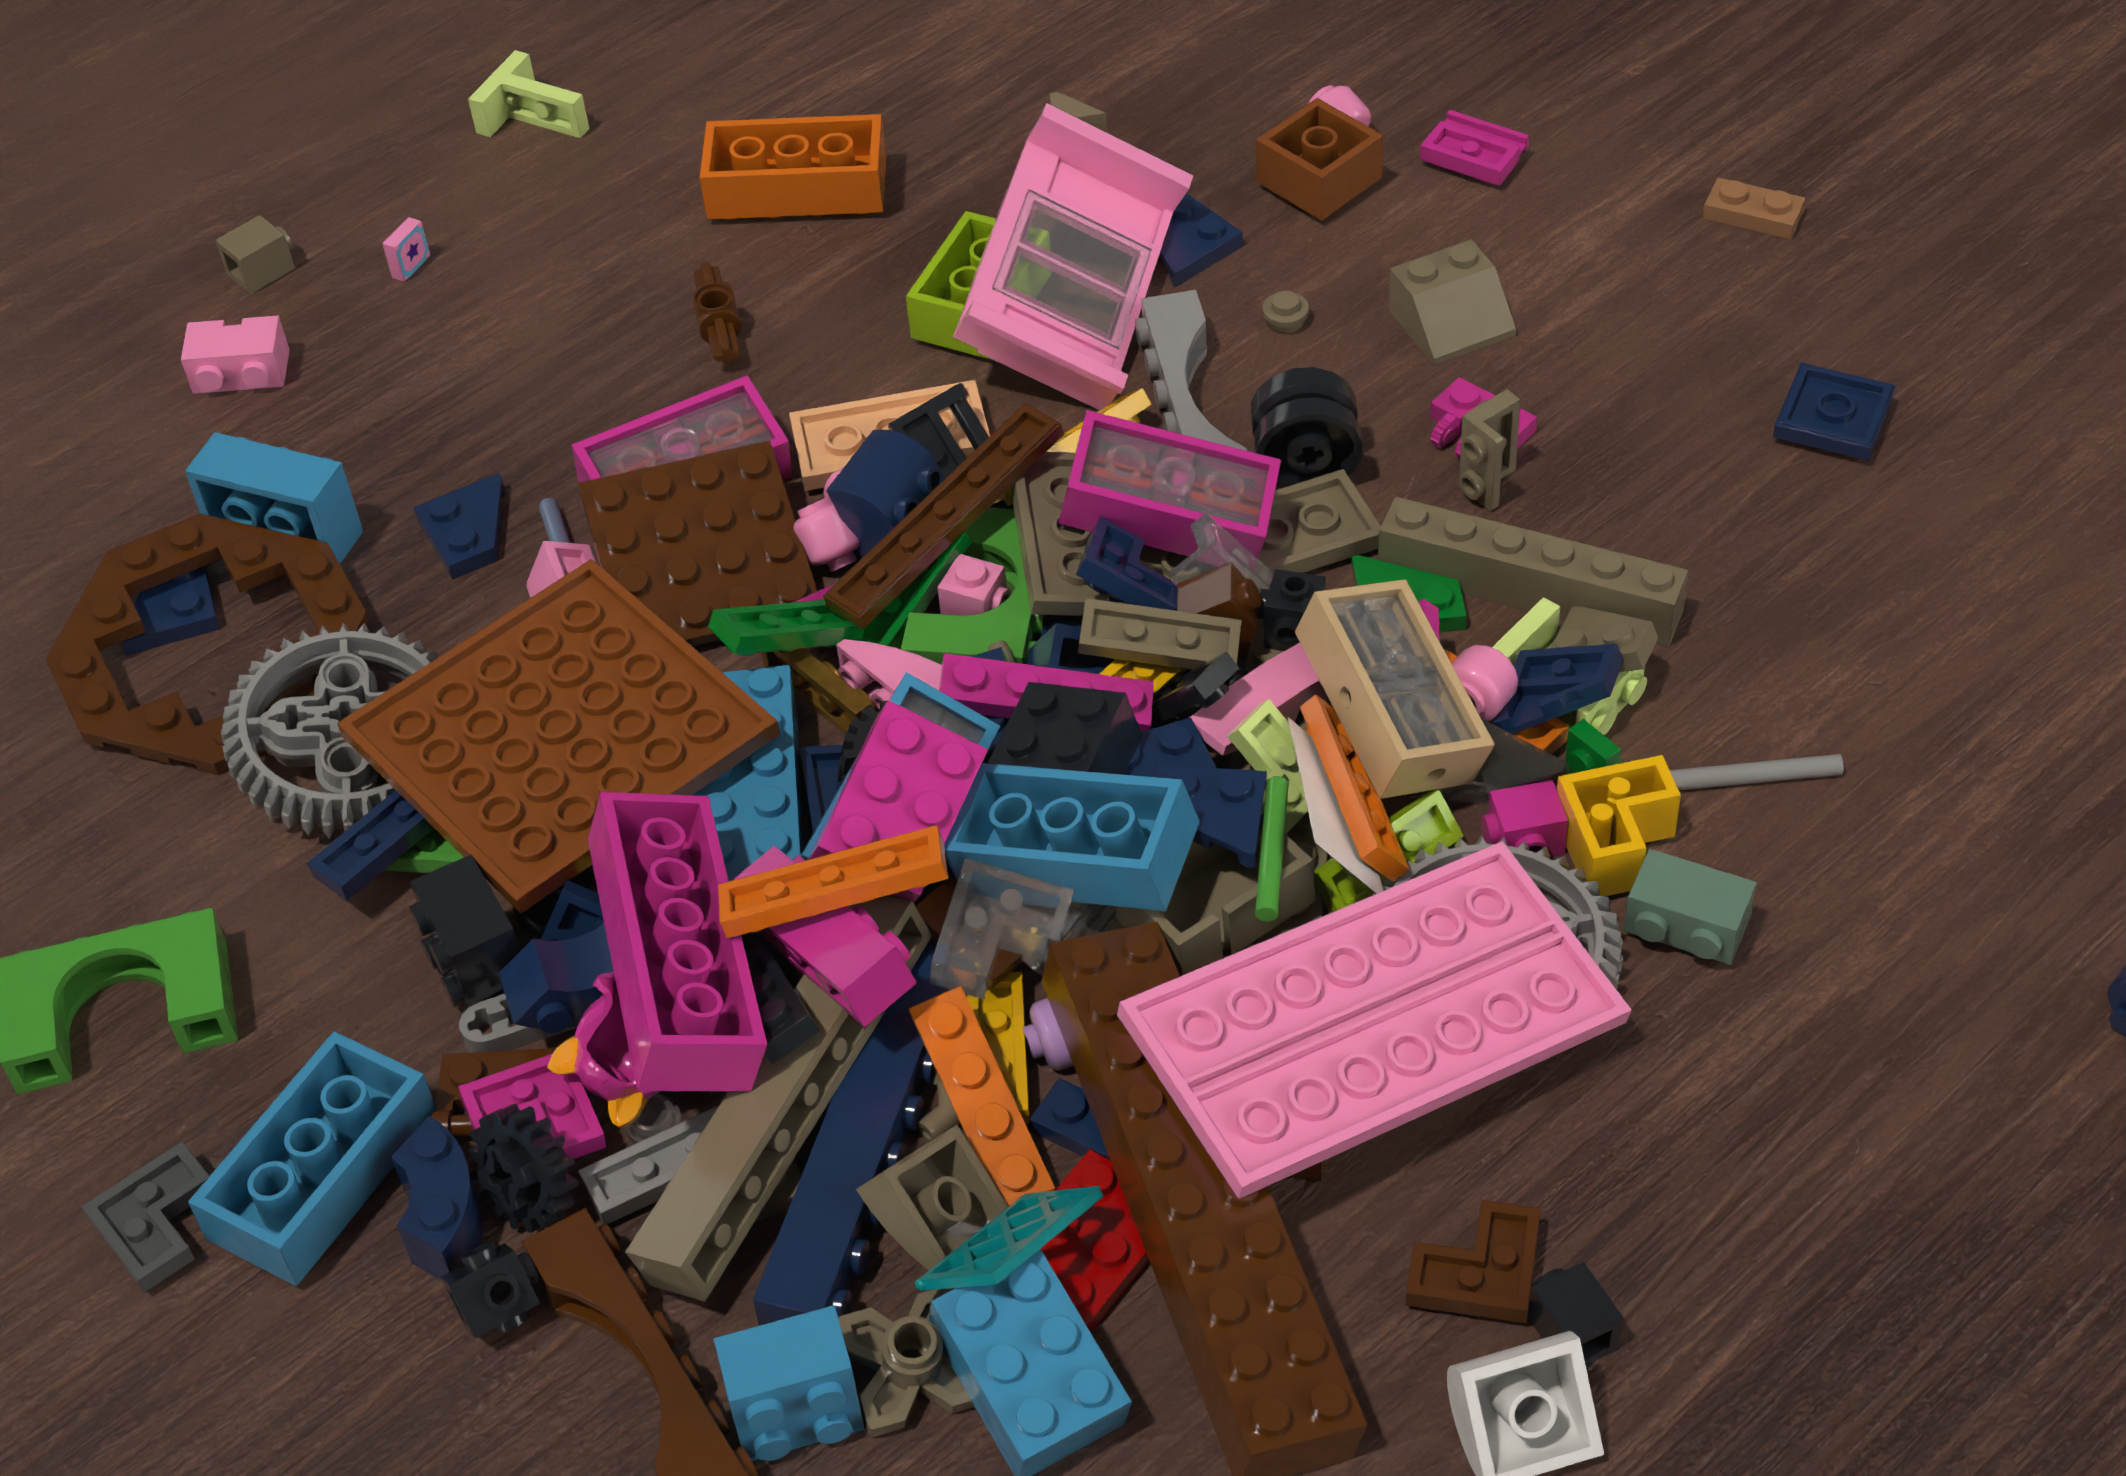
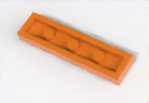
M1314 695L1300 706L1308 727L1304 731L1313 739L1360 859L1393 882L1410 869L1383 803L1334 708L1318 695Z
M938 825L718 884L719 918L726 938L758 932L768 927L813 917L827 911L857 903L869 902L875 898L912 888L924 887L931 883L948 879L944 841Z
M962 986L909 1008L911 1018L964 1134L1008 1207L1024 1194L1055 1191V1186Z

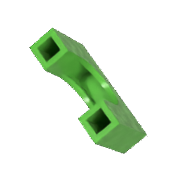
M988 508L965 530L972 543L963 555L1005 566L1006 585L1013 591L1012 594L998 607L976 615L961 616L909 612L901 650L920 655L942 665L944 653L971 657L987 652L989 646L996 641H1005L1015 663L1027 664L1030 648L1037 642V634H1041L1042 629L1047 625V615L1031 614L1014 509Z
M213 907L145 924L132 925L124 929L99 935L77 938L73 941L23 951L0 958V1064L16 1094L73 1081L69 1039L72 1020L79 1008L91 996L106 987L120 982L148 981L165 988L168 1022L183 1054L238 1041L227 941Z

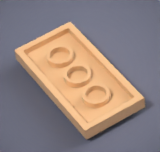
M976 381L959 382L963 383L970 396L967 398V401L990 437ZM959 383L790 412L791 428L804 490L824 488L827 479L848 463L873 430H889V423ZM950 409L945 410L939 415L967 459L975 450Z

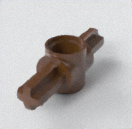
M704 262L700 264L701 268L693 273L697 290L693 294L692 301L699 335L702 340L710 343L714 360L723 361L725 366L733 364V359L740 356L737 336L740 332L741 324L736 308L734 291L729 285L723 283L719 267L710 266L709 262Z

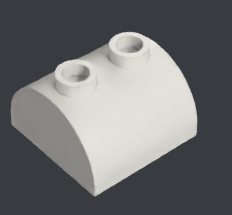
M1572 1331L1563 1332L1449 1366L1447 1371V1387L1451 1410L1464 1452L1476 1476H1535L1604 1455L1580 1338Z

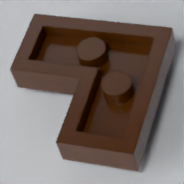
M1481 1200L1474 1250L1414 1241L1406 1291V1306L1527 1323L1541 1208Z

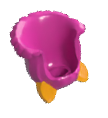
M614 972L602 973L593 981V986L601 991L602 996L585 1011L577 1026L575 1036L567 1039L556 1048L547 1068L559 1075L577 1074L582 1084L590 1093L608 1102V1112L612 1123L622 1128L633 1123L640 1116L647 1101L660 1091H637Z

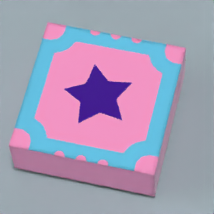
M410 217L382 243L392 278L403 282L431 256L422 222Z

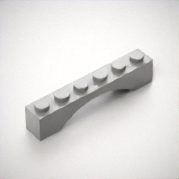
M1190 290L1141 298L1142 318L1135 319L1136 336L1139 346H1147V349L1144 350L1148 377L1156 376L1157 379L1153 381L1156 406L1158 409H1166V412L1162 414L1164 430L1247 451L1246 447L1226 437L1208 422L1196 407L1188 390L1196 369L1207 355L1206 319L1197 291Z

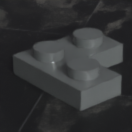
M182 1141L81 1206L90 1223L143 1293L195 1260L189 1246L169 1220L190 1207L188 1201L209 1178V1174Z

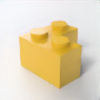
M1663 755L1558 776L1557 792L1568 818L1566 847L1575 869L1583 867L1584 875L1586 876L1585 882L1597 881L1600 896L1631 891L1645 859V843L1675 837L1681 794Z

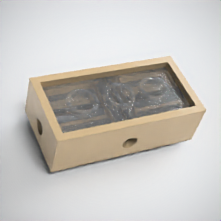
M1406 579L1314 592L1295 630V634L1379 798L1383 799L1471 784L1495 744Z

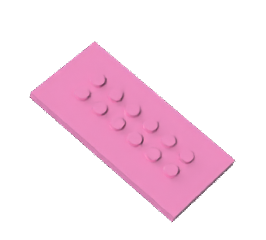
M1501 841L1125 999L1119 1004L1117 1016L1238 1199L1625 1024L1632 1009L1504 842Z

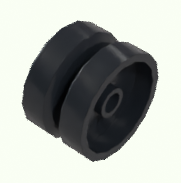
M1292 368L1272 376L1257 389L1250 402L1254 450L1257 454L1281 460L1276 483L1277 487L1285 488L1342 469L1345 470L1348 476L1355 471L1362 458V437L1358 423L1356 397L1346 380L1332 371L1320 368Z

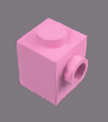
M960 554L955 559L937 587L940 612L944 615L967 616L984 613L998 607L1011 595V590L1007 589L1005 566Z

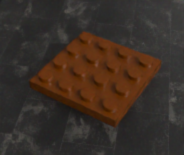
M770 440L578 483L579 494L600 567L692 647L721 641L708 627L714 609L792 603L817 592L803 544L793 529L795 518Z

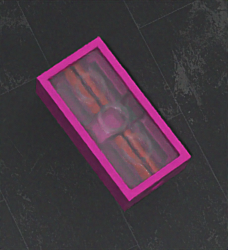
M748 375L571 445L579 483L769 440L782 480L792 478L789 440Z
M1086 410L1058 523L1092 531L1098 519L1102 516L1145 540L1143 545L1220 565L1232 562L1237 569L1253 573L1267 534L1281 460Z

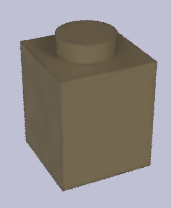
M261 215L215 240L226 274L250 294L295 269L290 254L293 244L289 235L281 226H273Z

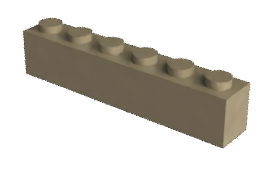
M1396 496L1379 529L1378 560L1458 579L1461 593L1527 611H1530L1544 597L1560 606L1559 619L1562 620L1566 619L1572 607L1582 606L1652 621L1658 635L1656 644L1667 647L1671 644L1683 613L1688 569Z

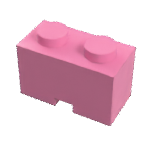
M279 315L242 318L240 325L226 326L224 320L187 323L181 362L193 394L284 387L290 349Z

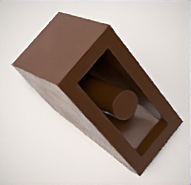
M1230 562L1178 583L1177 611L1242 620L1238 657L1245 663L1257 632V608L1261 606L1260 593L1253 580L1250 578L1245 579L1235 565Z

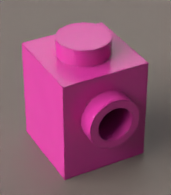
M1553 780L1490 791L1488 814L1481 816L1482 833L1487 844H1497L1504 836L1508 846L1519 847L1526 840L1529 851L1537 853L1544 847H1547L1550 857L1565 855L1568 818Z

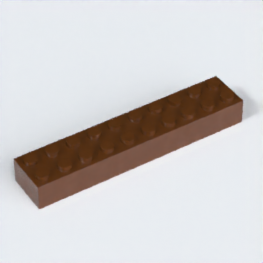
M1158 922L1050 943L1042 985L1232 1476H1290L1352 1460L1368 1425L1268 1186L1238 1199L1117 1016L1121 1001L1180 977Z

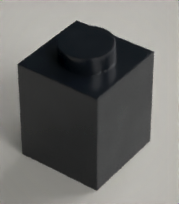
M1584 1262L1565 1271L1563 1269L1549 1271L1535 1285L1531 1286L1528 1319L1542 1339L1572 1331L1580 1338L1585 1365L1619 1350L1624 1318Z

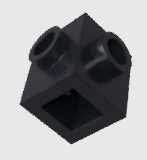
M1275 569L1269 589L1261 588L1260 590L1261 606L1257 608V619L1264 620V648L1285 651L1300 643L1295 630L1314 592L1326 590L1325 576Z
M491 1241L473 1248L461 1257L463 1265L440 1276L465 1329L474 1338L493 1328L496 1329L497 1333H502L517 1327L530 1317L527 1310L540 1304L533 1287L540 1284L541 1280L531 1259L525 1251L516 1255L515 1251L505 1243L496 1247L494 1242ZM500 1282V1285L497 1288V1290L490 1293L492 1286L495 1283Z

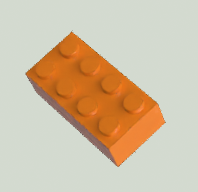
M882 114L706 121L699 178L707 219L732 220L755 217L778 218L781 216H823L830 214L883 212L887 154Z

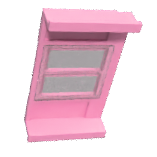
M1046 103L1041 116L1025 141L953 337L977 348L978 353L1098 410L1112 403L1118 393L1121 394L1128 378V374L1122 372L1121 369L1135 330V319L1139 318L1142 308L1141 298L1146 296L1172 214L1189 190L1193 175Z

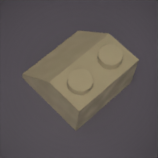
M1472 239L1390 268L1389 312L1433 366L1516 336V327L1496 268Z

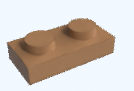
M1717 177L1704 204L1703 219L1792 239L1804 212L1806 198L1788 194L1784 191L1770 190L1744 184L1736 180Z

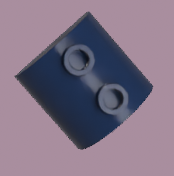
M880 429L873 430L827 488L826 492L841 520L858 538L860 545L857 551L860 557L863 558L945 478L934 457L920 443L905 434Z

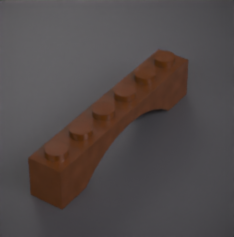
M584 1208L521 1241L525 1252L528 1254L540 1277L541 1283L539 1285L557 1316L584 1323L611 1337L635 1357L653 1381L661 1404L660 1441L654 1463L656 1476H758L745 1449L740 1446L732 1450L724 1435L730 1433V1429L715 1400L712 1399L704 1404L696 1389L702 1387V1383L689 1357L684 1354L676 1358L669 1344L675 1342V1339L663 1314L659 1309L649 1313L642 1302L648 1298V1294L638 1273L633 1266L623 1270L616 1258L621 1256L622 1252L607 1224L597 1228L588 1211Z

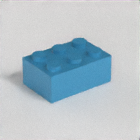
M214 432L185 470L200 514L326 542L331 547L339 564H341L363 533L342 462L292 451L284 447H275L250 441L243 437H234Z
M1041 1249L997 1285L955 1288L931 1301L929 1321L937 1327L941 1334L943 1352L1014 1476H1032L1125 1425L1132 1401Z

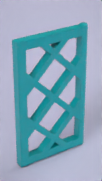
M1093 1186L1024 1194L917 1279L915 1287L919 1291L997 1285L1103 1197L1100 1187Z

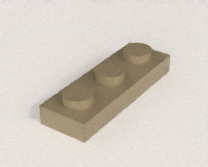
M1086 598L1078 654L1193 670L1227 652L1237 664L1242 620Z

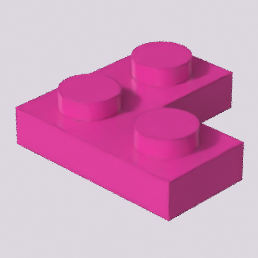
M552 1054L458 1086L462 1104L473 1130L481 1127L479 1120L482 1117L511 1104H517L520 1110L529 1106L533 1107L537 1122L546 1117L551 1120L549 1133L554 1138L563 1135L566 1141L562 1147L566 1156L575 1159L606 1148L603 1130L577 1074L559 1075L550 1071L547 1067Z

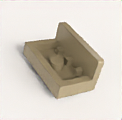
M1508 389L1489 400L1482 401L1474 409L1462 415L1459 487L1468 498L1476 500L1488 511H1492L1499 506L1501 479L1516 470L1521 399Z

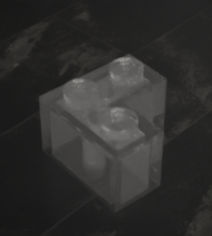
M965 858L932 958L930 984L951 990L962 986L965 994L984 999L1000 948L1046 962L1050 943L1062 941L1070 915L1074 890Z

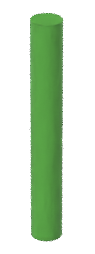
M1280 776L1271 777L1266 783L1255 916L1265 922L1277 919L1289 787L1288 781Z

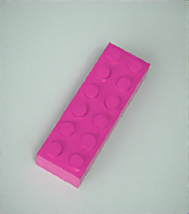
M600 792L588 836V844L637 1091H752L767 1047V1041L742 936L739 935L727 939L720 924L718 884L729 881L709 796Z

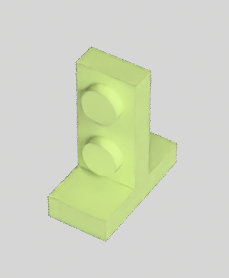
M517 50L468 98L476 133L491 137L508 118L581 138L589 130L583 95L535 81L529 54Z

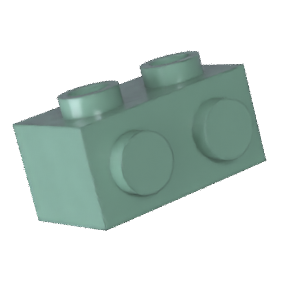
M1649 848L1628 896L1624 931L1638 935L1650 942H1660L1691 952L1703 959H1713L1731 965L1751 917L1757 882Z

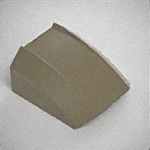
M955 1125L856 1188L872 1214L908 1254L927 1270L934 1267L1008 1208V1205L958 1125Z

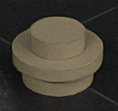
M1280 291L1266 298L1262 306V314L1272 330L1279 333H1292L1303 326L1309 314V304L1303 296L1297 293Z

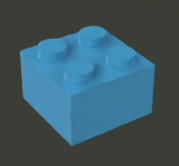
M835 1305L714 1338L739 1441L751 1461L758 1459L765 1461L776 1460L784 1457L791 1450L818 1442L824 1444L836 1443L844 1440L851 1433L865 1430L853 1371Z

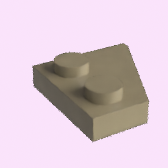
M1575 606L1568 613L1551 648L1617 644L1624 658L1619 672L1644 669L1657 643L1658 635L1652 621Z

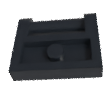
M963 383L951 387L888 424L889 430L905 434L926 448L938 463L945 479L966 458L939 415L940 413L949 409L952 411L974 450L989 438L967 401L970 395Z

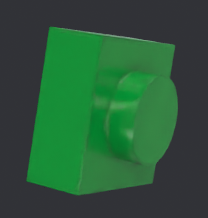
M1582 719L1568 729L1565 765L1568 766L1572 773L1620 764L1621 748L1586 720Z

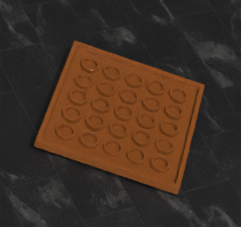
M592 559L337 723L342 737L463 857L472 854L485 879L520 914L564 885L566 880H571L593 865L588 836L600 792L694 795L781 735L778 721Z

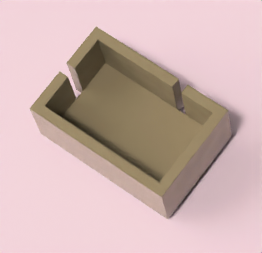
M1262 829L1256 868L1240 864L1237 853L1216 843L1211 849H1208L1192 841L1167 910L1158 911L1115 906L1116 919L1125 928L1158 922L1179 975L1182 976L1223 959V949H1226L1231 955L1235 954L1314 903L1313 859L1285 833L1278 917L1274 921L1265 922L1255 916Z

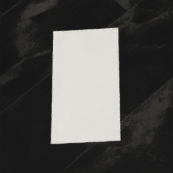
M1288 717L1315 843L1376 894L1382 892L1383 887L1379 872L1360 859L1312 737Z

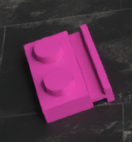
M1449 110L1446 120L1444 122L1440 121L1420 145V160L1500 186L1519 162L1521 153L1527 152L1529 135Z

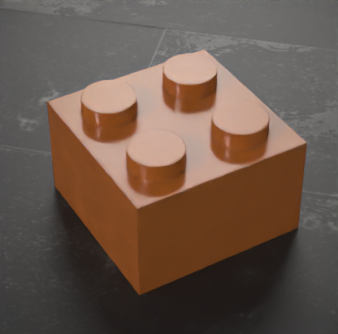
M1316 98L1256 139V182L1321 221L1382 178L1383 135L1319 98Z

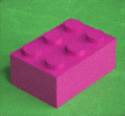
M887 700L866 737L808 860L938 825L945 844L988 749ZM924 887L912 888L887 896L909 899L914 903L921 896Z

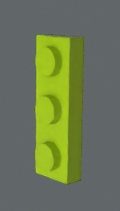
M1440 790L1425 792L1389 818L1406 861L1415 863V857L1419 849L1434 855V849H1436L1438 842L1448 848L1458 841L1459 837L1462 838L1464 836ZM1333 857L1314 870V887L1323 898V903L1329 914L1366 899L1374 893L1372 889ZM1379 873L1381 883L1383 886V881L1386 879V877Z

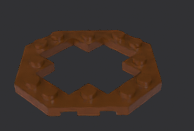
M198 514L107 551L45 659L84 742L105 748L107 743L129 748L132 755L169 764L173 759L195 764L198 771L215 775L229 771L228 761L225 760L223 752L225 744H223L221 736L222 724H224L223 715L195 727L177 691L128 711L99 651L146 632L130 596L221 559L239 593L286 574L317 631L309 635L310 637L319 635L322 625L329 633L339 632L342 623L346 625L349 631H358L363 623L368 627L367 613L329 544ZM280 647V648H277V649H275V650H273V651L280 652V651H281V647ZM319 673L302 679L288 687L269 704L263 713L281 699L314 696L315 681ZM257 751L259 757L268 754L266 751Z

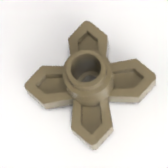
M954 1288L930 1290L917 1294L909 1315L894 1322L871 1307L842 1315L838 1318L850 1361L878 1371L860 1395L859 1401L870 1436L876 1437L905 1428L919 1393L951 1414L975 1407L943 1352V1341L939 1330L929 1321L931 1301Z

